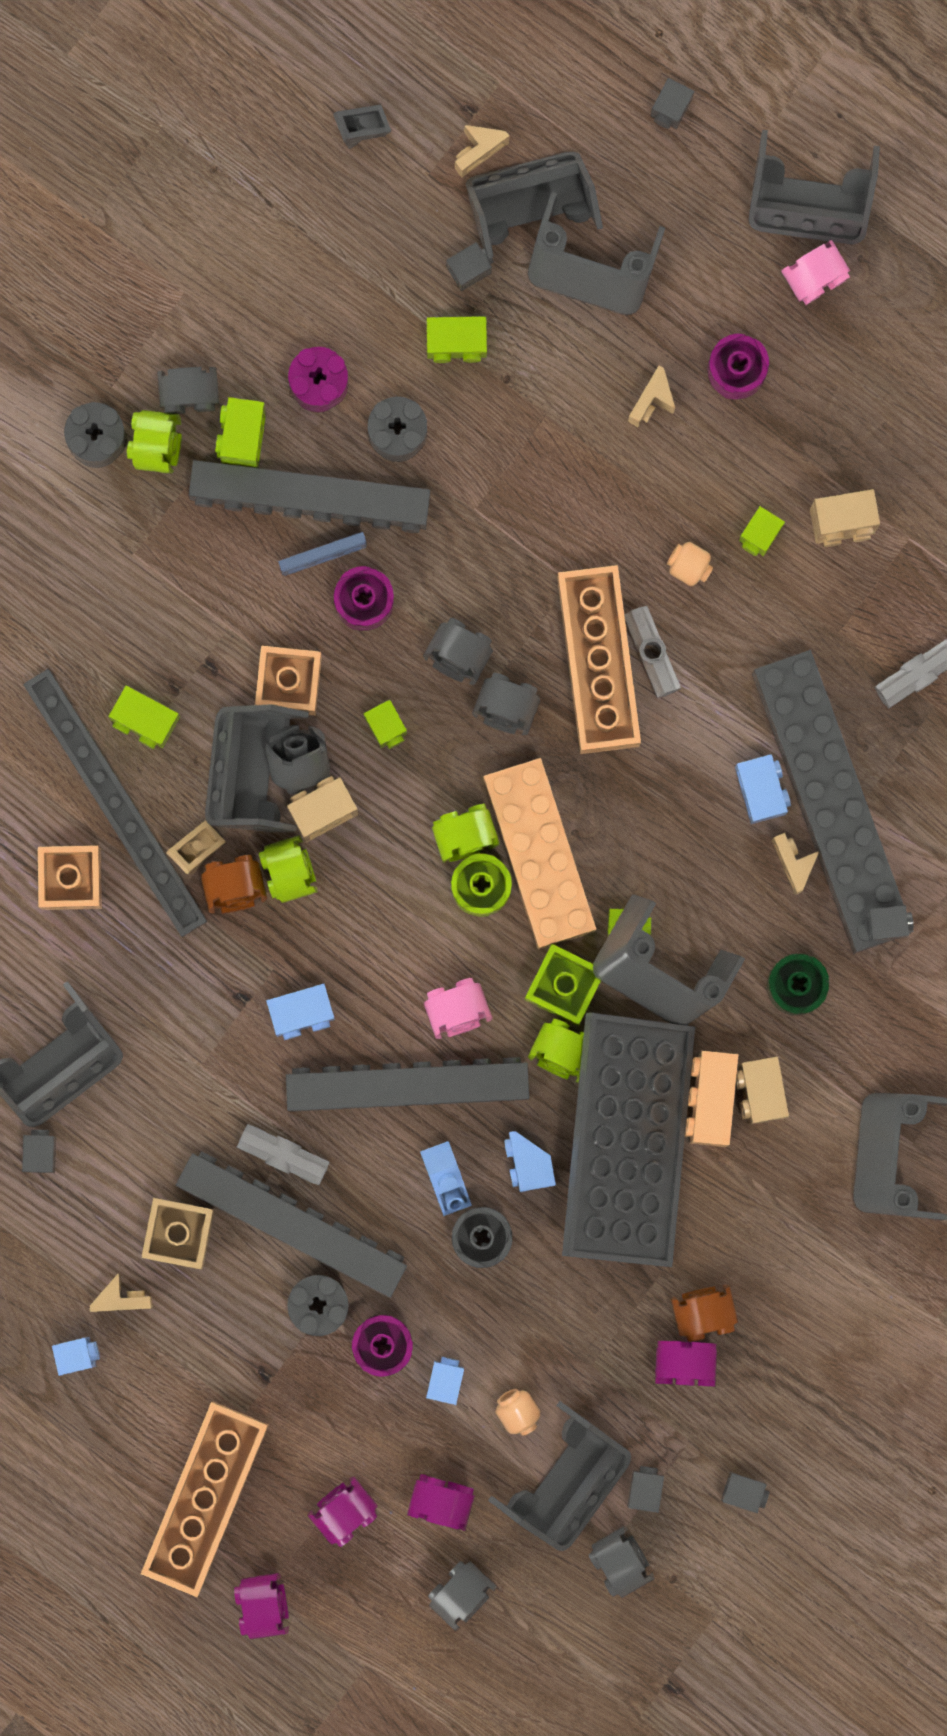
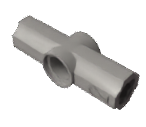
M648 606L639 607L624 614L626 625L638 651L639 660L645 668L656 698L664 697L680 690V684L666 653V646L659 636ZM648 645H655L660 650V656L656 659H649L644 654V648Z
M947 639L925 654L917 655L901 666L898 672L875 686L879 698L888 709L913 692L921 691L937 680L938 675L947 671Z
M247 1124L237 1145V1148L265 1160L266 1164L287 1174L291 1172L317 1185H320L330 1163L301 1149V1146L278 1135L277 1137L272 1136Z

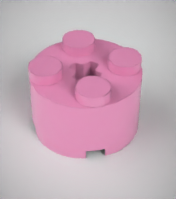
M832 240L796 260L794 265L787 266L781 271L799 302L803 300L805 305L824 294V287L828 286L832 290L850 278L848 274L850 269Z
M473 978L463 979L456 983V988L447 991L444 988H438L427 993L428 1000L424 1002V1007L436 1039H441V1033L447 1032L448 1037H452L481 1026L479 1020L486 1018L487 1022L492 1020L481 984L474 983Z

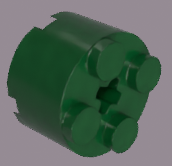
M791 954L782 958L771 969L766 981L767 993L772 1004L781 1012L791 1016L805 1015L817 1009L825 1001L829 990V975L824 965L815 957L805 954ZM792 978H795L797 981L801 978L804 980L803 992L799 989L794 991L791 988L794 983Z

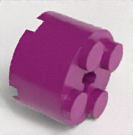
M737 333L724 337L712 350L708 362L707 373L711 385L726 399H744L752 396L762 387L769 368L768 353L760 341L745 334ZM734 362H737L738 365L744 364L741 372L738 369L732 368Z
M311 347L301 350L293 359L288 372L292 396L302 408L308 411H328L340 404L347 394L349 383L347 367L343 358L331 349ZM317 375H323V380L320 381L319 385L314 384L313 378H316Z
M359 566L346 571L337 582L334 590V605L337 615L344 624L353 630L369 631L383 625L391 616L394 606V593L389 579L383 573L366 566ZM360 593H364L366 597L371 596L368 604L363 605L362 602H357Z
M388 1315L371 1317L365 1320L354 1333L352 1340L353 1356L357 1364L371 1375L379 1377L393 1375L407 1365L412 1355L413 1341L411 1333L406 1325L395 1317ZM382 1337L388 1338L387 1344L391 1345V1350H385L383 1354L377 1353L378 1348L374 1346V1342L380 1341Z
M658 1341L656 1347L655 1384L673 1385V1379H676V1385L695 1386V1380H698V1386L716 1387L717 1344Z
M420 1474L419 1480L416 1479L407 1515L417 1519L418 1517L423 1518L427 1522L466 1531L475 1497L473 1494L474 1489L450 1481L446 1487V1481Z
M355 1477L349 1478L351 1483L349 1486L342 1482L317 1503L320 1509L316 1514L311 1510L307 1515L331 1545L337 1543L339 1547H342L354 1537L352 1532L357 1527L362 1525L365 1528L377 1518L375 1510L378 1505Z
M279 1573L242 1578L239 1586L234 1587L236 1604L242 1607L243 1617H239V1628L242 1636L248 1635L249 1639L252 1640L288 1634L289 1626L283 1627V1619H289L287 1597L284 1584H277V1580L281 1578Z

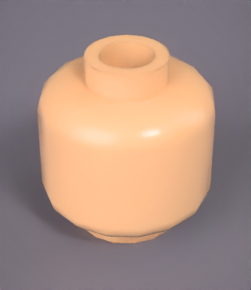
M686 542L683 545L678 544L667 562V565L670 566V574L689 586L696 585L699 580L705 582L713 569L709 565L711 560L710 553L692 542Z
M512 1389L504 1393L497 1400L496 1415L508 1433H521L524 1436L536 1429V1422L540 1418V1409L527 1391Z

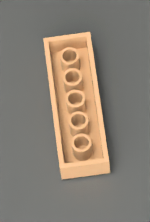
M618 565L559 572L557 581L580 754L640 747L641 738Z
M541 758L485 775L483 781L537 949L540 950L550 947L551 944L556 945L594 933L596 931L595 923Z
M214 1401L211 1402L141 1571L142 1575L195 1597L199 1596L269 1424Z

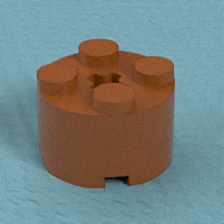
M252 855L239 856L234 859L235 862L224 865L221 861L205 865L206 872L201 875V880L210 913H215L214 908H221L222 913L237 912L254 907V900L261 898L262 903L267 900L260 864L257 861H253Z
M722 1285L724 1291L716 1292L715 1286L689 1291L682 1294L683 1300L678 1301L676 1297L671 1298L679 1335L685 1336L688 1342L704 1339L705 1333L717 1331V1335H722L735 1331L734 1324L738 1323L730 1285Z

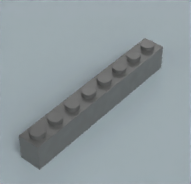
M193 460L189 498L190 501H195L196 506L211 508L214 503L222 504L224 509L231 511H242V507L254 508V513L271 515L272 511L284 512L283 516L299 519L302 514L313 516V520L319 522H331V518L342 519L343 524L360 526L361 522L372 523V527L388 530L391 525L402 527L404 532L419 533L420 529L426 530L430 490Z
M521 1057L503 1058V1064H491V1059H474L473 1065L461 1066V1060L443 1061V1067H431V1062H414L413 1068L401 1069L400 1063L382 1064L383 1070H371L370 1065H353L352 1071L340 1072V1066L322 1067V1073H310V1068H293L292 1074H286L288 1112L529 1100L528 1062L521 1063Z
M202 1151L199 1156L192 1153L175 1186L391 1298L407 1268V1265L402 1263L405 1257L390 1249L384 1254L375 1249L378 1243L363 1235L358 1240L349 1235L350 1228L336 1221L331 1226L322 1221L323 1214L309 1207L306 1212L296 1208L295 1205L298 1201L281 1193L280 1197L277 1198L268 1193L271 1187L254 1179L253 1183L250 1184L241 1179L244 1174L229 1165L226 1170L216 1166L217 1159Z

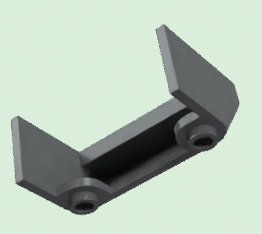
M762 130L750 202V226L757 231L822 241L832 240L833 242L843 244L860 243L865 238L878 177L880 146H874L869 170L860 168L849 170L844 175L841 186L785 178V165L783 161L775 156L766 155L768 130Z
M564 152L476 175L466 181L467 193L477 230L488 258L494 257L491 245L502 243L509 235L508 228L543 219L551 191L557 193V202L552 216L564 213L567 219L573 220L576 223L585 222L592 217L597 230L603 228L594 183L580 154L577 152Z
M551 191L528 268L530 282L535 287L627 316L636 313L641 307L664 236L665 227L659 226L651 254L633 251L626 255L621 269L610 267L564 252L567 242L566 232L560 225L550 222L557 202V193Z
M272 704L223 707L219 710L215 718L205 817L209 825L264 832H291L297 830V825L281 823V815L277 804L267 801L270 769L266 745L270 743L269 738L273 733L290 726V719L308 718L309 712Z
M632 894L593 963L594 975L603 983L668 1023L687 1026L722 1001L745 958L720 949L706 976L698 981L694 990L690 989L648 963L655 951V942L642 928L656 903L650 899Z
M68 981L63 986L75 1001L74 1004L65 1010L62 1016V1022L68 1030L20 1066L12 1058L0 1060V1096L23 1123L29 1127L43 1124L114 1070L123 1058L121 1049Z
M877 1092L868 1095L863 1100L853 1191V1202L858 1210L872 1214L940 1221L947 1220V1214L917 1211L918 1196L915 1190L907 1185L895 1184L901 1124L913 1125L921 1122L926 1115L927 1104L947 1106V1098Z
M559 1401L556 1406L571 1416L565 1422L562 1430V1439L568 1444L566 1450L534 1494L528 1490L520 1491L511 1497L507 1506L492 1495L488 1501L520 1526L556 1550L564 1551L575 1542L626 1471L631 1461V1453Z

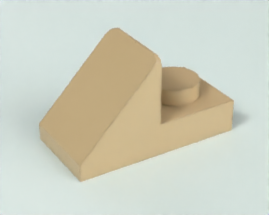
M465 125L464 133L475 147L471 148L468 146L456 156L455 170L463 178L508 145V133L502 130Z
M658 366L629 415L628 422L636 427H639L642 420L646 423L649 421L656 408L652 403L674 414V401L665 370L661 366Z
M205 820L166 853L186 874H194L201 864L217 852L226 841Z
M785 833L774 837L771 841L792 890L797 895L803 891L819 852L796 860L795 855L799 854L792 837L787 839Z
M117 1274L90 1305V1312L153 1308L152 1296H145V1290L127 1291V1298H122L121 1274Z

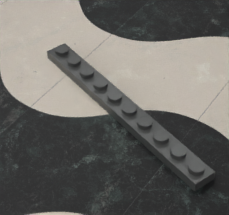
M47 669L24 683L23 685L181 937L183 938L207 923L206 918L50 670Z

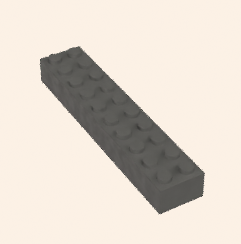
M811 650L754 669L752 676L815 850L819 852L818 858L853 954L895 940L870 942L867 911L870 909L904 906Z

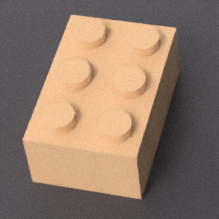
M701 1051L698 1057L692 1059L691 1076L696 1077L695 1087L689 1089L688 1106L693 1107L692 1118L688 1117L686 1119L685 1136L690 1137V1144L719 1147L730 1145L738 1054Z

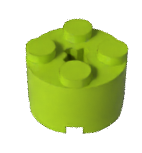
M147 410L133 413L131 426L132 430L135 431L133 441H129L127 446V458L132 459L136 470L170 474L174 472L171 466H177L182 441V434L176 432V425H182L179 414Z
M485 804L470 807L468 812L458 816L457 811L440 816L439 820L433 822L432 830L443 863L448 860L453 862L468 858L474 854H480V851L483 850L482 847L488 846L489 850L500 845L490 811L486 809Z
M300 835L264 846V851L259 852L262 867L270 872L272 879L267 881L271 896L277 900L280 899L282 903L318 892L317 887L311 886V883L316 882L307 849L301 851L298 843L303 842Z
M474 854L464 859L456 867L451 881L452 895L458 907L464 912L478 917L489 916L501 910L509 899L512 887L511 875L507 867L499 859L489 854ZM479 878H484L485 883L490 884V888H485L484 893L478 892V888L473 887V884L478 883Z
M553 1019L551 1023H544L528 1058L532 1061L536 1057L539 1059L537 1066L563 1079L568 1080L570 1075L576 1076L575 1082L579 1083L584 1032L577 1034L568 1030L570 1026L558 1019Z

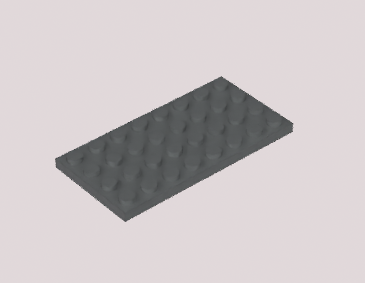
M586 1013L562 1256L672 1267L695 1027Z

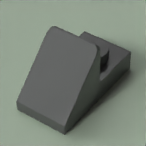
M381 104L337 111L333 114L342 139L348 149H352L362 140L384 137L391 132Z

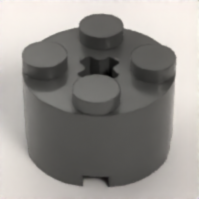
M202 367L168 369V376H165L163 371H157L160 408H165V413L184 414L186 413L185 408L194 407V410H197V412L215 411V405L219 404L217 368L209 367L210 373H206V370H202Z
M398 396L378 402L368 418L369 442L373 449L388 461L403 462L413 458L423 448L427 439V419L420 405L408 398ZM395 424H401V428H403L399 435L394 434L392 429Z
M97 402L83 404L72 410L65 423L64 436L71 454L85 466L92 468L106 467L113 463L125 449L127 439L123 422L116 410L108 405ZM94 430H99L102 435H98L97 440L93 441L89 434H93Z
M450 618L447 623L443 622L439 625L423 657L426 661L429 657L435 662L432 667L442 674L459 682H462L464 678L471 679L469 684L474 685L477 683L493 653L490 647L492 640L482 633L476 632L474 634L466 630V626L462 622Z
M493 673L491 678L484 680L472 715L476 719L478 714L485 717L483 723L494 729L509 734H515L518 729L523 730L522 735H528L541 701L536 695L538 689L527 683H521L519 686L509 682L510 679L507 676Z
M299 725L282 728L270 736V743L266 745L271 779L277 786L286 789L289 794H298L304 791V789L313 787L330 777V763L325 736L316 727L308 726L309 730H299Z
M477 1207L466 1211L456 1221L452 1230V1245L457 1256L467 1265L476 1268H488L501 1262L509 1253L512 1245V1230L508 1221L500 1212L487 1207ZM485 1229L488 1231L487 1237L490 1238L489 1244L483 1243L481 1246L476 1245L477 1239L473 1235L475 1231L480 1233Z
M323 1275L309 1276L299 1281L291 1290L287 1303L288 1314L295 1327L303 1333L311 1336H325L336 1331L345 1321L348 1313V1298L343 1287L334 1279ZM314 1297H318L320 1301L325 1300L326 1306L322 1308V1314L318 1315L316 1311H310L309 1305L313 1304Z
M625 1526L593 1543V1551L588 1554L594 1567L597 1570L602 1568L607 1579L604 1583L612 1597L619 1595L623 1598L655 1579L653 1572L647 1575L645 1568L650 1565L634 1537L626 1538L624 1535L628 1530Z
M460 1561L450 1571L449 1575L452 1578L445 1586L438 1584L428 1595V1598L431 1600L429 1607L455 1632L460 1629L456 1623L461 1619L466 1623L489 1599V1596L486 1594L487 1590L490 1588L495 1591L497 1588L471 1561L466 1565Z

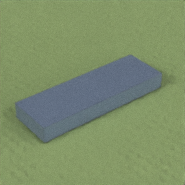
M361 532L280 560L278 563L282 575L287 576L366 548L367 543L364 533Z

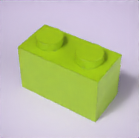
M486 316L427 317V359H433L435 363H449L451 358H463V362L475 363L480 362L481 358H487Z
M127 685L108 716L114 722L113 728L126 735L130 731L139 735L138 741L152 749L156 745L164 748L180 719L177 712Z

